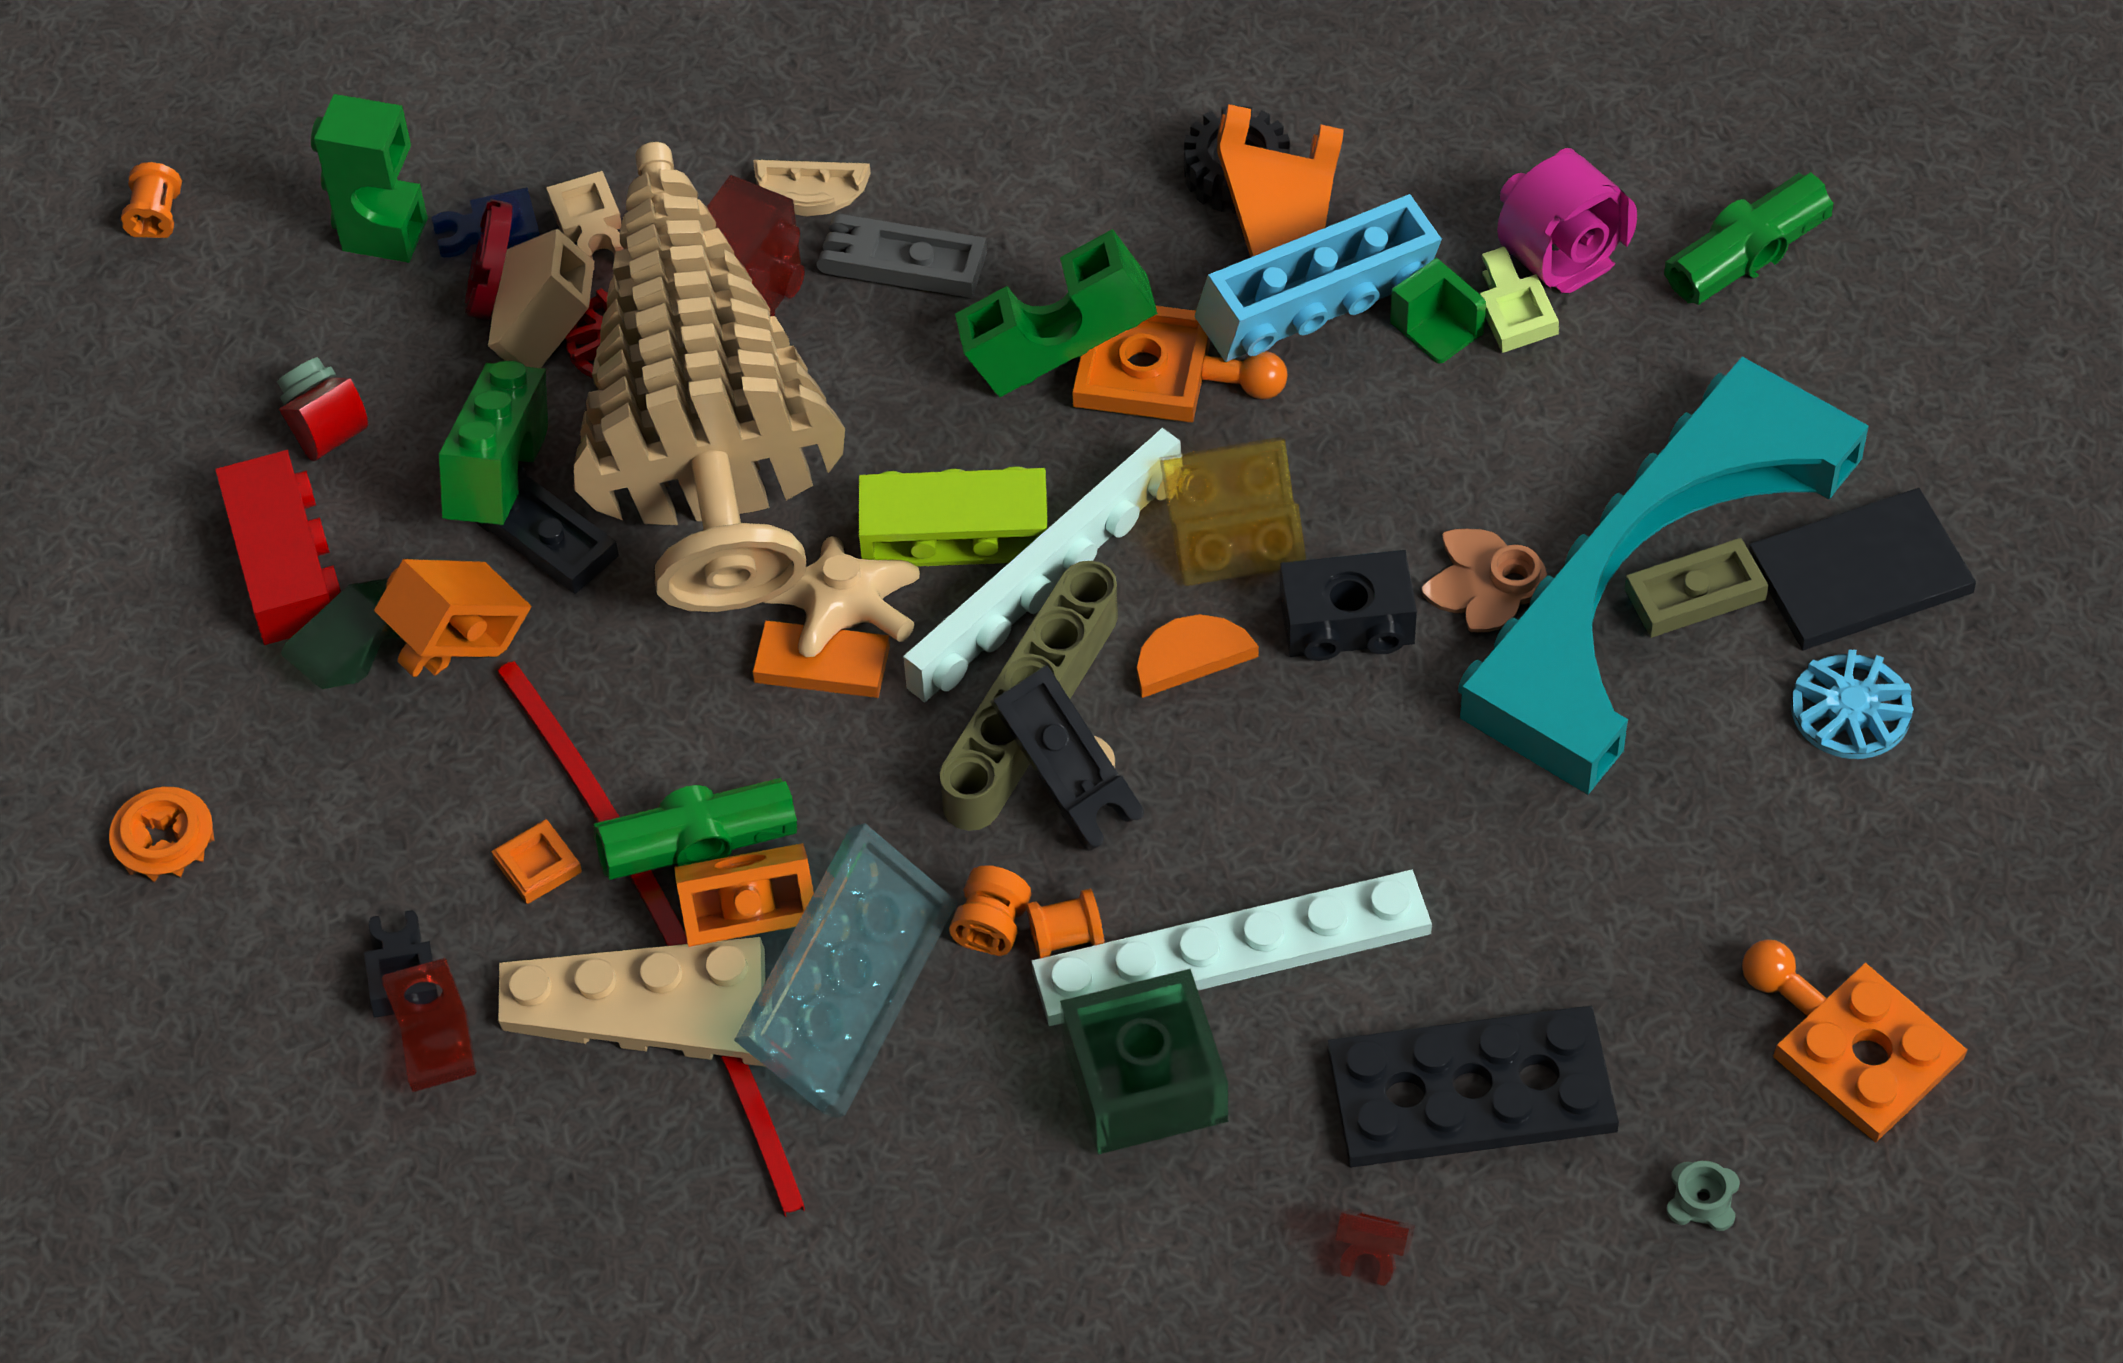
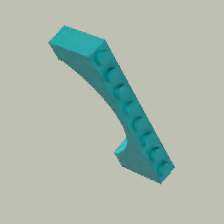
M1744 357L1738 360L1727 375L1718 373L1708 385L1703 395L1702 404L1694 414L1691 415L1686 412L1678 419L1670 433L1668 444L1661 453L1657 455L1652 452L1645 458L1636 473L1633 486L1625 495L1617 493L1611 498L1601 515L1600 525L1590 536L1582 534L1577 538L1567 554L1565 566L1556 577L1553 578L1548 575L1539 583L1532 595L1530 607L1519 620L1512 617L1505 623L1495 640L1494 650L1484 662L1475 660L1467 668L1458 686V693L1462 694L1460 719L1589 795L1624 752L1628 719L1614 711L1603 686L1595 657L1592 623L1598 603L1608 582L1622 562L1641 543L1663 527L1690 513L1717 503L1747 496L1781 492H1817L1830 499L1862 460L1869 426Z

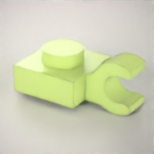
M1505 247L1483 253L1482 259L1487 270L1482 271V275L1490 290L1481 292L1480 295L1486 301L1485 317L1501 352L1504 353L1558 335L1559 320L1537 274L1519 279Z

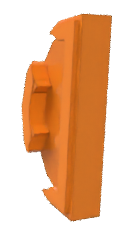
M1201 614L1176 618L1156 629L1141 647L1137 664V680L1141 697L1144 698L1259 657V646L1244 628L1225 618Z

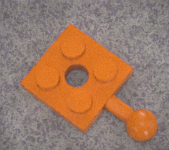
M1156 306L1158 314L1141 322L1135 328L1126 330L1090 349L1081 356L1073 388V407L1193 423L1202 380L1241 384L1248 395L1256 399L1265 400L1277 396L1284 389L1288 377L1287 368L1279 356L1269 351L1256 356H1248L1244 361L1232 359L1225 362L1221 357L1207 356L1211 340L1194 317L1195 310ZM1139 353H1149L1159 359L1153 365L1146 367L1136 366L1128 361L1133 355Z
M1762 940L1753 944L1744 955L1742 962L1743 974L1753 988L1766 993L1779 991L1807 1016L1777 1044L1773 1057L1875 1143L1964 1059L1968 1049L1866 962L1826 998L1802 976L1796 973L1795 957L1785 944L1776 940ZM1861 1041L1878 1043L1887 1052L1888 1061L1881 1065L1865 1064L1855 1056L1852 1046Z

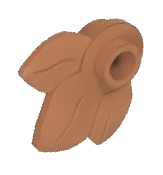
M1455 529L1444 532L1442 536L1445 550L1453 565L1422 586L1421 593L1431 605L1441 610L1452 613L1466 612V625L1470 632H1490L1501 629L1509 619L1515 618L1520 605L1530 603L1535 589L1547 576V573L1538 555L1526 546H1507L1497 534L1482 529ZM1511 573H1517L1522 575L1525 579L1510 580L1505 578V576Z

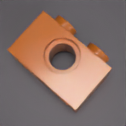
M803 843L674 867L688 947L819 923L809 863Z

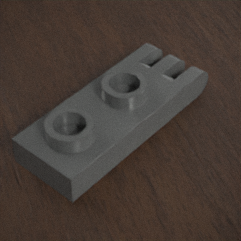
M836 214L831 219L829 225L830 233L825 237L823 243L824 251L819 255L817 268L829 275L973 298L987 255V242L985 237Z

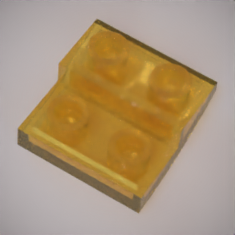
M1276 437L1159 457L1177 559L1185 586L1280 570V563L1306 560L1299 504L1293 499L1285 439Z

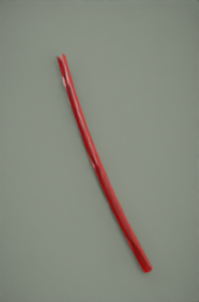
M508 662L497 670L499 677L539 731L596 821L602 822L619 818V815L591 770L516 662ZM648 870L629 875L666 945L688 944L686 934L652 871ZM720 1055L762 1154L784 1216L787 1217L786 1212L791 1213L800 1210L801 1207L805 1211V1206L790 1165L749 1065L744 1064L742 1058Z

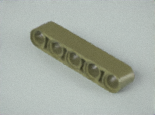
M1081 561L1070 566L1062 574L944 761L940 771L943 812L948 822L955 827L971 831L980 830L990 825L997 818L1030 765L990 701L1045 665H1048L1069 699H1071L1113 631L1118 619L1117 582L1112 570L1103 563ZM1065 647L1066 649L1056 650L1054 648ZM996 742H1008L1006 745H993ZM966 790L980 791L975 794H962Z

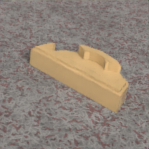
M753 160L756 186L766 201L783 212L806 217L830 214L850 205L864 191L871 174L870 164Z

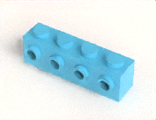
M1408 194L1208 274L1194 317L1225 362L1245 354L1256 356L1270 349L1281 339L1299 333V335L1311 334L1321 328L1328 320L1347 312L1351 315H1356L1366 311L1377 300L1391 295L1392 288L1435 258L1442 238L1413 197Z

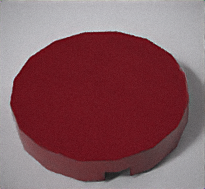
M490 199L484 207L479 224L482 233L478 239L476 252H473L465 295V303H467L465 313L469 317L489 320L492 314L509 241L512 203Z

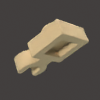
M603 171L546 187L549 204L560 231L573 243L577 242V246L591 259H593L592 254L599 249L612 251L614 258L616 251L624 250L620 245V233L618 229H621L620 213Z

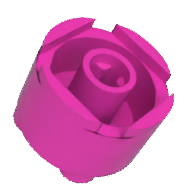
M1572 148L1560 150L1554 156L1536 165L1527 174L1517 173L1504 184L1500 192V200L1504 203L1497 228L1500 244L1531 273L1537 274L1540 281L1550 288L1551 286L1556 287L1562 293H1572L1608 272L1616 264L1609 256L1619 242L1627 247L1635 232L1637 224L1635 203L1617 185ZM1552 244H1555L1559 250H1552Z

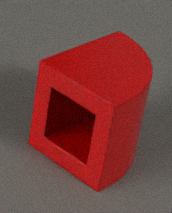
M328 378L279 409L303 451L311 461L318 460L368 427L365 407L351 378Z

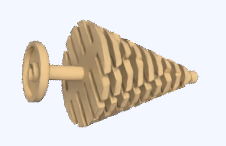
M649 142L639 147L635 154L637 171L640 176L635 178L628 188L626 198V210L628 212L624 214L619 234L620 245L624 250L616 251L613 278L610 281L607 295V311L603 315L600 330V346L597 348L592 372L593 381L598 390L589 392L586 400L587 412L585 411L580 431L581 443L577 448L574 462V488L596 511L623 520L614 490L628 487L644 524L678 525L674 505L666 487H670L668 481L678 479L696 522L702 521L703 531L691 534L670 546L655 565L657 595L668 605L687 611L720 612L747 608L774 599L793 588L806 572L804 547L792 533L768 524L741 523L739 514L769 508L765 487L758 472L761 470L759 460L770 458L787 501L813 486L809 466L802 447L818 444L827 472L829 473L843 455L845 427L836 413L826 403L825 395L814 379L808 374V368L794 345L790 346L789 338L775 316L770 317L768 304L752 284L751 277L734 255V250L719 228H716V221L708 208L698 199V192L685 173L674 170L671 149L665 143Z

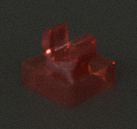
M1350 1209L1342 1212L1335 1240L1353 1244L1344 1252L1341 1258L1340 1270L1342 1276L1351 1277L1355 1270L1357 1258L1361 1254L1369 1253L1374 1255L1380 1263L1377 1284L1387 1285L1393 1278L1396 1269L1393 1254L1404 1256L1409 1253L1415 1225Z

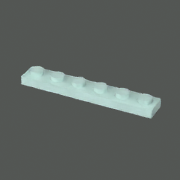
M1161 428L903 656L907 689L923 702H926L939 689L943 691L953 689L962 680L967 671L968 664L983 650L993 652L998 649L1007 639L1012 624L1027 611L1031 614L1040 611L1062 574L1070 566L1081 561H1093L1097 554V549L1112 535L1120 538L1132 529L1139 517L1140 510L1154 498L1158 500L1167 498L1175 490L1181 479L1180 440Z
M1412 869L1032 960V972L1048 1025L1053 1026L1431 934L1432 923Z

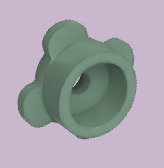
M1711 1161L1683 1162L1678 1164L1673 1169L1671 1176L1673 1183L1676 1185L1675 1198L1670 1200L1667 1205L1669 1218L1679 1225H1685L1693 1221L1709 1224L1716 1231H1724L1730 1228L1735 1221V1212L1731 1208L1732 1195L1738 1191L1740 1185L1737 1174L1731 1169L1723 1168ZM1699 1192H1706L1710 1198L1702 1201L1698 1199L1697 1194Z

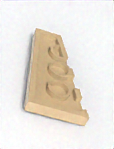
M761 937L723 940L688 947V944L502 962L499 963L498 1021L503 1031L584 1044L589 1039L618 1042L622 1049L646 1052L648 1046L683 1050L685 1057L712 1060L713 1054L742 1058L744 1064L767 1067L765 949Z

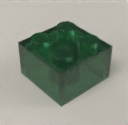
M1191 968L1060 1001L1062 1040L1098 1155L1228 1122V1080Z

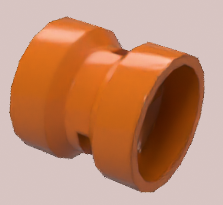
M978 866L973 868L968 876L963 889L966 903L959 906L955 911L949 927L950 935L958 944L965 948L1003 956L1012 949L1018 933L1014 922L1017 917L1022 916L1026 911V904L1029 903L1031 897V888L1024 879L1007 869L996 866Z

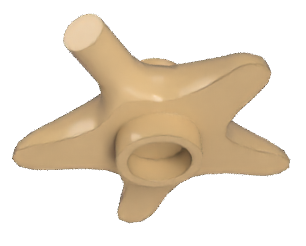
M831 536L823 542L820 558L815 563L806 567L804 576L793 588L763 603L789 604L805 610L806 621L798 644L799 653L805 657H814L820 653L827 642L841 629H850L861 623H872L897 641L903 642L911 635L914 629V622L887 604L883 598L901 587L914 583L919 579L920 571L917 566L904 560H867L847 555L844 552L842 541L837 537Z

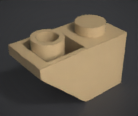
M558 229L507 249L501 281L493 307L488 347L505 361H517L526 367L541 368L588 310L595 261Z

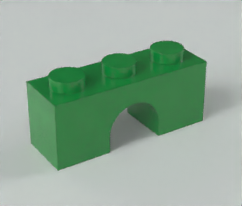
M333 94L324 117L318 116L313 124L311 148L314 152L318 153L322 169L321 187L324 191L328 192L332 208L331 226L333 229H337L342 251L410 263L428 216L420 184L397 180L411 147L402 105Z
M1113 229L1060 257L1068 293L1061 300L1046 306H1030L1018 300L1009 287L1006 286L955 314L963 353L999 397L1033 382L1041 375L1073 358L1084 355L1090 349L1126 330L1135 328L1141 322L1158 314L1146 272Z
M517 361L485 364L439 452L442 519L504 525L519 494L518 461L534 462L547 433L548 413L545 368L526 367Z

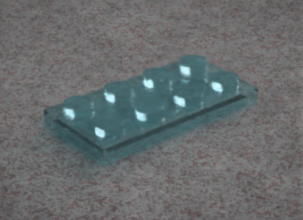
M866 823L850 827L734 1041L821 1112L834 1118L845 1116L952 914L957 901Z

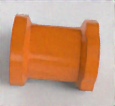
M154 162L141 163L134 166L129 174L128 185L132 195L130 204L122 210L121 220L123 222V229L133 237L168 238L173 233L174 228L173 215L171 213L172 202L180 194L182 179L174 169L164 164Z
M1091 888L1080 891L1079 898L1042 907L1037 901L1026 904L1029 926L1039 959L1051 956V951L1087 942H1090L1092 946L1104 943L1101 919Z

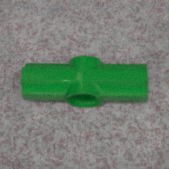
M1811 172L1807 175L1798 173L1753 204H1750L1745 199H1741L1728 205L1716 217L1709 233L1665 261L1664 275L1672 289L1688 304L1695 303L1699 305L1747 273L1752 278H1756L1759 276L1756 271L1769 262H1772L1774 265L1779 263L1785 255L1789 244L1832 216L1834 203L1828 196L1825 184Z
M781 778L713 794L712 790L706 786H685L667 795L660 803L659 808L593 824L599 862L604 876H607L609 880L678 863V866L726 858L731 855L733 849L797 834V818L793 806V798L787 782L782 781Z

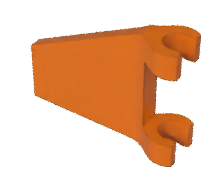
M1228 104L1226 115L1222 114L1220 120L1217 153L1250 257L1326 227L1333 178L1342 145L1344 129L1320 124L1318 135L1314 134L1312 138L1309 158L1245 145L1251 109Z

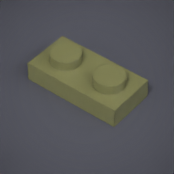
M1738 538L1626 575L1624 590L1650 638L1764 601L1767 596L1768 584L1742 538Z

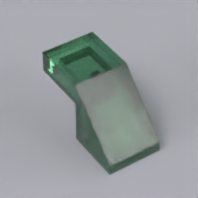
M388 578L349 584L284 644L281 655L322 690L359 683L369 674L382 641L400 637L374 611L386 590Z

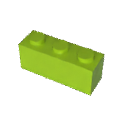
M1008 467L1003 470L976 471L947 469L942 472L923 473L887 471L880 474L859 475V540L862 559L904 560L915 566L1009 563L1048 529L1045 468L1026 469L1023 467Z

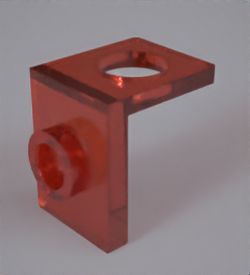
M443 958L383 975V986L401 1028L407 1078L411 1090L416 1092L475 1075L477 1071L468 1014L447 959ZM419 982H432L442 988L441 995L435 1001L427 1004H414L404 997L406 990Z

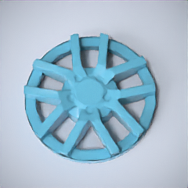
M1848 650V654L1829 656L1819 661L1812 660L1808 668L1798 677L1792 693L1793 707L1791 699V712L1794 722L1807 741L1828 754L1848 759L1875 757L1895 747L1909 729L1908 724L1910 719H1912L1914 710L1911 697L1912 689L1909 683H1905L1893 669L1883 663L1884 657L1876 655L1875 659L1856 655L1857 650ZM1845 667L1844 676L1831 669ZM1853 668L1870 671L1868 677L1864 681L1854 679ZM1878 675L1889 684H1875ZM1816 678L1829 689L1813 684L1811 680ZM1802 696L1816 703V705L1803 712ZM1900 699L1901 705L1880 702ZM1825 717H1829L1831 720L1819 732L1811 726L1812 723ZM1883 721H1899L1896 729L1889 733ZM1868 727L1878 741L1866 745L1861 729ZM1843 730H1846L1852 745H1844L1831 739ZM1849 753H1866V754H1849Z

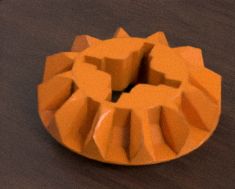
M157 787L135 795L117 811L109 831L110 846L115 859H118L123 864L130 876L137 872L145 874L154 883L159 875L174 873L182 877L186 866L193 861H204L205 848L208 843L215 841L212 816L207 805L194 793L178 787ZM172 824V829L178 842L172 841L169 843L166 840H160L153 846L150 832L146 829L145 825L151 829L155 827L164 831Z

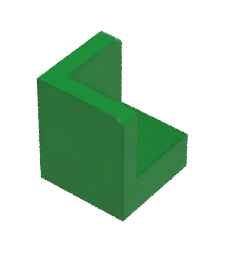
M1436 257L1392 288L1390 323L1431 359L1440 364L1484 334L1486 301L1477 291Z

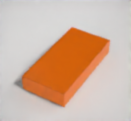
M765 620L753 669L754 683L879 698L890 649L889 635L840 630L827 642L820 653L814 657H805L799 653L798 649L804 625Z

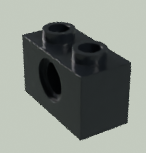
M1406 550L1280 563V601L1289 657L1306 656L1311 660L1323 661L1334 658L1340 652L1369 649L1376 654H1389L1399 650L1403 645L1415 644L1417 609ZM1344 609H1352V610H1355V611H1343V610H1344Z

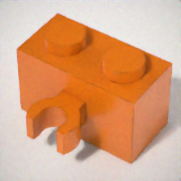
M403 559L399 567L389 576L386 590L374 611L406 642L398 656L397 662L411 676L418 677L424 666L434 676L449 665L451 656L498 657L507 650L532 606L486 562Z

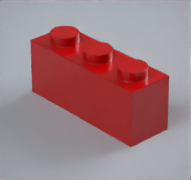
M288 450L215 469L264 645L337 626L332 604L343 602V597L334 565L321 568L318 556L329 554L330 551L320 517L308 520L305 509L317 506L307 470L294 473Z

